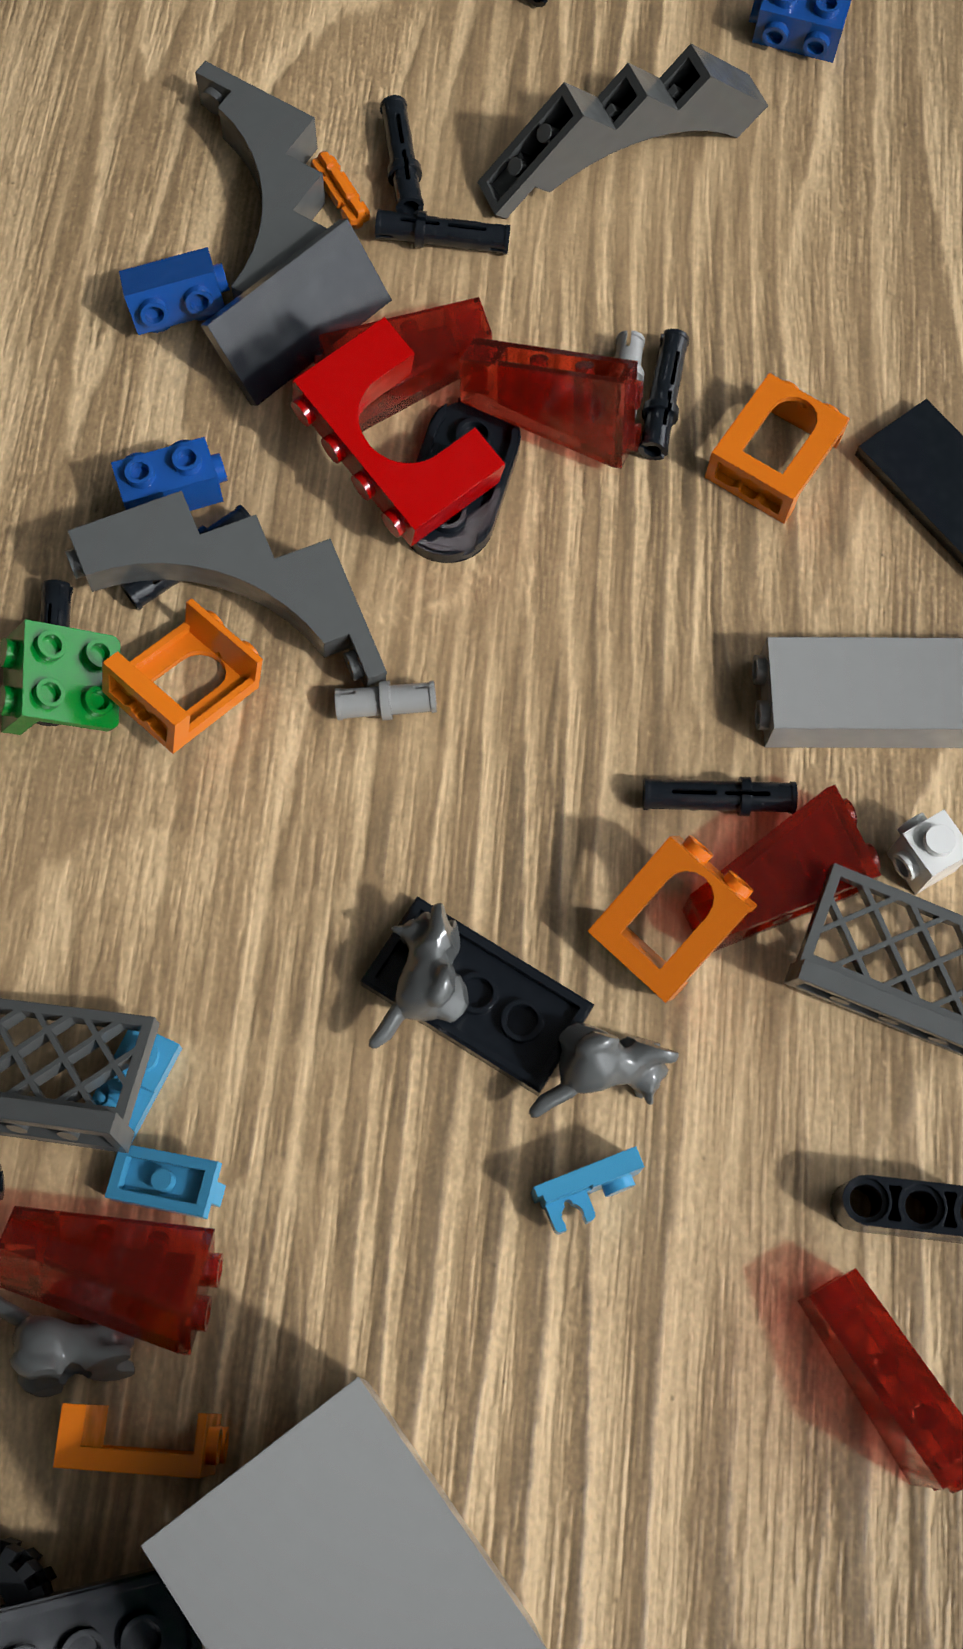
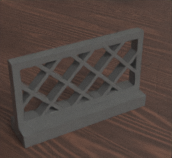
M833 863L830 865L796 962L790 964L784 983L963 1056V1004L959 998L963 996V988L956 991L943 964L963 954V915L839 864ZM839 880L857 887L866 908L848 916H842L834 899ZM872 894L882 897L885 900L876 903ZM892 902L905 907L914 928L891 937L878 909ZM829 911L833 922L823 926ZM869 913L882 942L858 951L846 922ZM921 914L933 919L924 923ZM942 922L954 928L962 948L940 957L927 928ZM836 927L849 956L833 963L814 955V951L820 934ZM917 933L930 962L907 971L895 942ZM885 947L897 976L882 983L870 977L861 957ZM852 962L856 972L843 967V965ZM930 968L934 969L946 996L933 1002H928L919 997L910 978ZM901 982L904 991L896 989L892 985ZM949 1002L954 1012L940 1006Z
M0 998V1014L5 1015L0 1018V1035L9 1049L7 1053L0 1057V1073L17 1063L25 1077V1080L7 1092H0V1135L129 1153L135 1132L128 1125L160 1025L157 1019L151 1016ZM26 1018L37 1019L43 1029L16 1046L8 1030ZM47 1020H51L54 1022L49 1025ZM75 1024L87 1025L92 1036L68 1052H65L56 1036ZM96 1026L104 1027V1028L101 1029L100 1031H98V1029H97ZM124 1030L140 1031L135 1047L115 1059L106 1042ZM50 1041L59 1058L32 1074L23 1058ZM100 1047L110 1064L82 1081L73 1064ZM128 1068L127 1074L125 1075L123 1071ZM67 1069L76 1086L57 1099L46 1098L39 1086ZM117 1075L123 1085L117 1106L96 1105L90 1092ZM33 1091V1093H34L35 1096H28V1095H27V1094H29L30 1092ZM83 1098L86 1103H79L77 1101Z

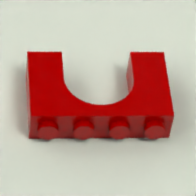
M383 317L293 380L291 407L303 425L306 427L312 425L322 437L321 444L331 460L336 464L342 462L352 474L351 481L361 497L367 501L372 499L383 512L381 518L387 529L396 538L402 536L411 547L498 484L506 464L476 427L434 457L416 463H402L388 459L370 446L361 431L359 418L371 402L411 375L415 355L390 322Z

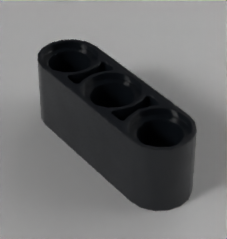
M860 1175L837 1187L832 1194L830 1201L831 1214L835 1221L844 1229L855 1232L963 1244V1220L960 1214L961 1205L963 1204L962 1185ZM852 1190L862 1191L871 1201L872 1208L867 1218L859 1216L850 1206L849 1198ZM908 1196L917 1198L923 1204L925 1219L922 1224L914 1222L907 1215L905 1202Z

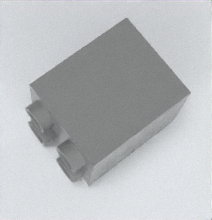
M360 1377L353 1380L141 1545L205 1649H547L527 1610L370 1383Z

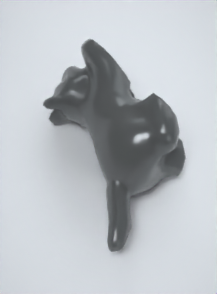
M442 903L434 904L431 913L423 912L417 918L409 920L404 925H393L391 927L392 931L400 936L401 942L407 945L409 954L407 963L398 979L396 1001L369 1039V1047L377 1049L391 1040L405 1019L417 1021L440 1019L452 1023L466 1011L469 1004L467 987L461 975L455 973L452 965L460 950L459 930L455 920H448Z
M580 1022L573 1023L565 1028L559 1036L562 1049L559 1061L561 1082L556 1087L541 1094L529 1109V1114L531 1118H537L557 1105L573 1098L578 1093H594L625 1084L634 1089L636 1097L641 1099L644 1097L647 1104L652 1105L654 1093L659 1089L661 1081L667 1076L669 1071L665 1063L672 1064L676 1062L679 1058V1053L660 1047V1043L635 1036H627L620 1040L617 1036L608 1034L607 1031Z
M0 1296V1318L15 1326L12 1337L14 1353L10 1358L11 1367L18 1373L17 1382L25 1392L36 1397L57 1395L63 1391V1386L74 1374H80L88 1379L104 1382L125 1379L135 1374L134 1363L128 1360L131 1356L130 1349L134 1345L135 1336L129 1330L126 1321L119 1316L115 1302L108 1304L103 1316L89 1324H76L52 1316L33 1315Z

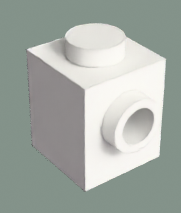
M945 810L928 819L924 813H920L897 829L901 836L886 853L893 862L898 874L907 882L916 895L957 871L963 864V835Z

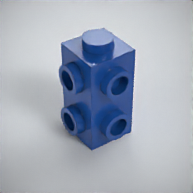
M754 0L749 19L750 23L756 24L752 43L833 63L851 0Z
M208 247L119 271L123 295L138 335L149 332H163L171 326L192 320H207L225 307L222 293L230 291L222 263L213 265Z
M205 437L194 440H180L169 447L147 453H133L124 459L111 462L125 510L179 491L183 492L190 511L224 502L219 483L228 481L220 453L210 454Z

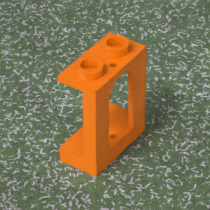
M769 373L712 451L704 478L784 524L793 512L799 495L832 447L836 449L840 444L850 418L840 413L834 406L822 403L799 390L792 382L782 380ZM770 412L810 434L783 474L743 452Z
M191 598L186 602L185 622L144 652L128 661L117 651L102 662V692L174 754L259 688L263 659L259 656L253 645L247 641H241L224 626L221 619L214 612L206 611ZM204 655L212 657L224 668L225 679L217 688L187 711L154 683V681L190 656Z
M691 835L685 840L680 836H670L588 930L598 942L665 1003L674 999L689 983V978L740 921L758 906L749 898L753 893V889L734 872L729 870L723 875L709 862L713 854ZM684 871L696 872L703 876L712 887L714 895L713 907L708 916L666 962L629 929L628 925L671 877Z
M62 1403L53 1468L200 1479L215 1475L216 1465L218 1463L225 1464L229 1446V1427L221 1426L222 1414L198 1413L194 1451L103 1445L109 1405Z

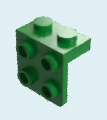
M27 619L23 620L6 638H2L0 642V667L3 668V685L0 686L1 732L22 735L38 721L106 732L116 728L119 724L120 707L102 692V662L117 651L120 653V641L113 635Z

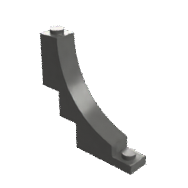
M690 44L660 78L627 63L598 97L563 82L477 183L494 214L507 219L535 187L551 192L589 165L630 145L654 137L687 131H712L738 138L768 107V104L748 73Z
M204 61L195 72L200 103L211 113L220 116L223 139L233 148L249 169L262 199L260 229L253 251L244 269L231 286L233 299H235L327 229L312 221L325 205L323 173L306 165L318 149L315 117Z
M182 491L68 530L74 548L66 550V556L75 578L79 579L86 576L92 592L115 585L152 580L195 582L222 588L242 595L268 608L289 622L310 641L324 658L349 649L343 655L353 681L361 679L364 687L379 686V681H386L387 671L331 539L274 558L257 515L199 534Z

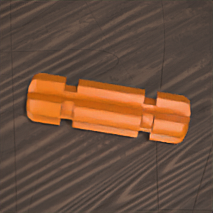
M326 151L320 152L318 157L312 160L311 167L323 173L324 189L336 208L341 209L340 214L343 219H348L354 229L361 228L363 223L370 219L369 209L363 201L360 202L358 192L344 171H340L341 166L335 157L329 155Z

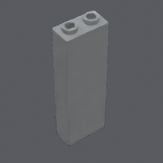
M767 637L760 655H754L753 684L760 685L761 700H757L755 707V725L757 730L764 731L765 748H963V638Z

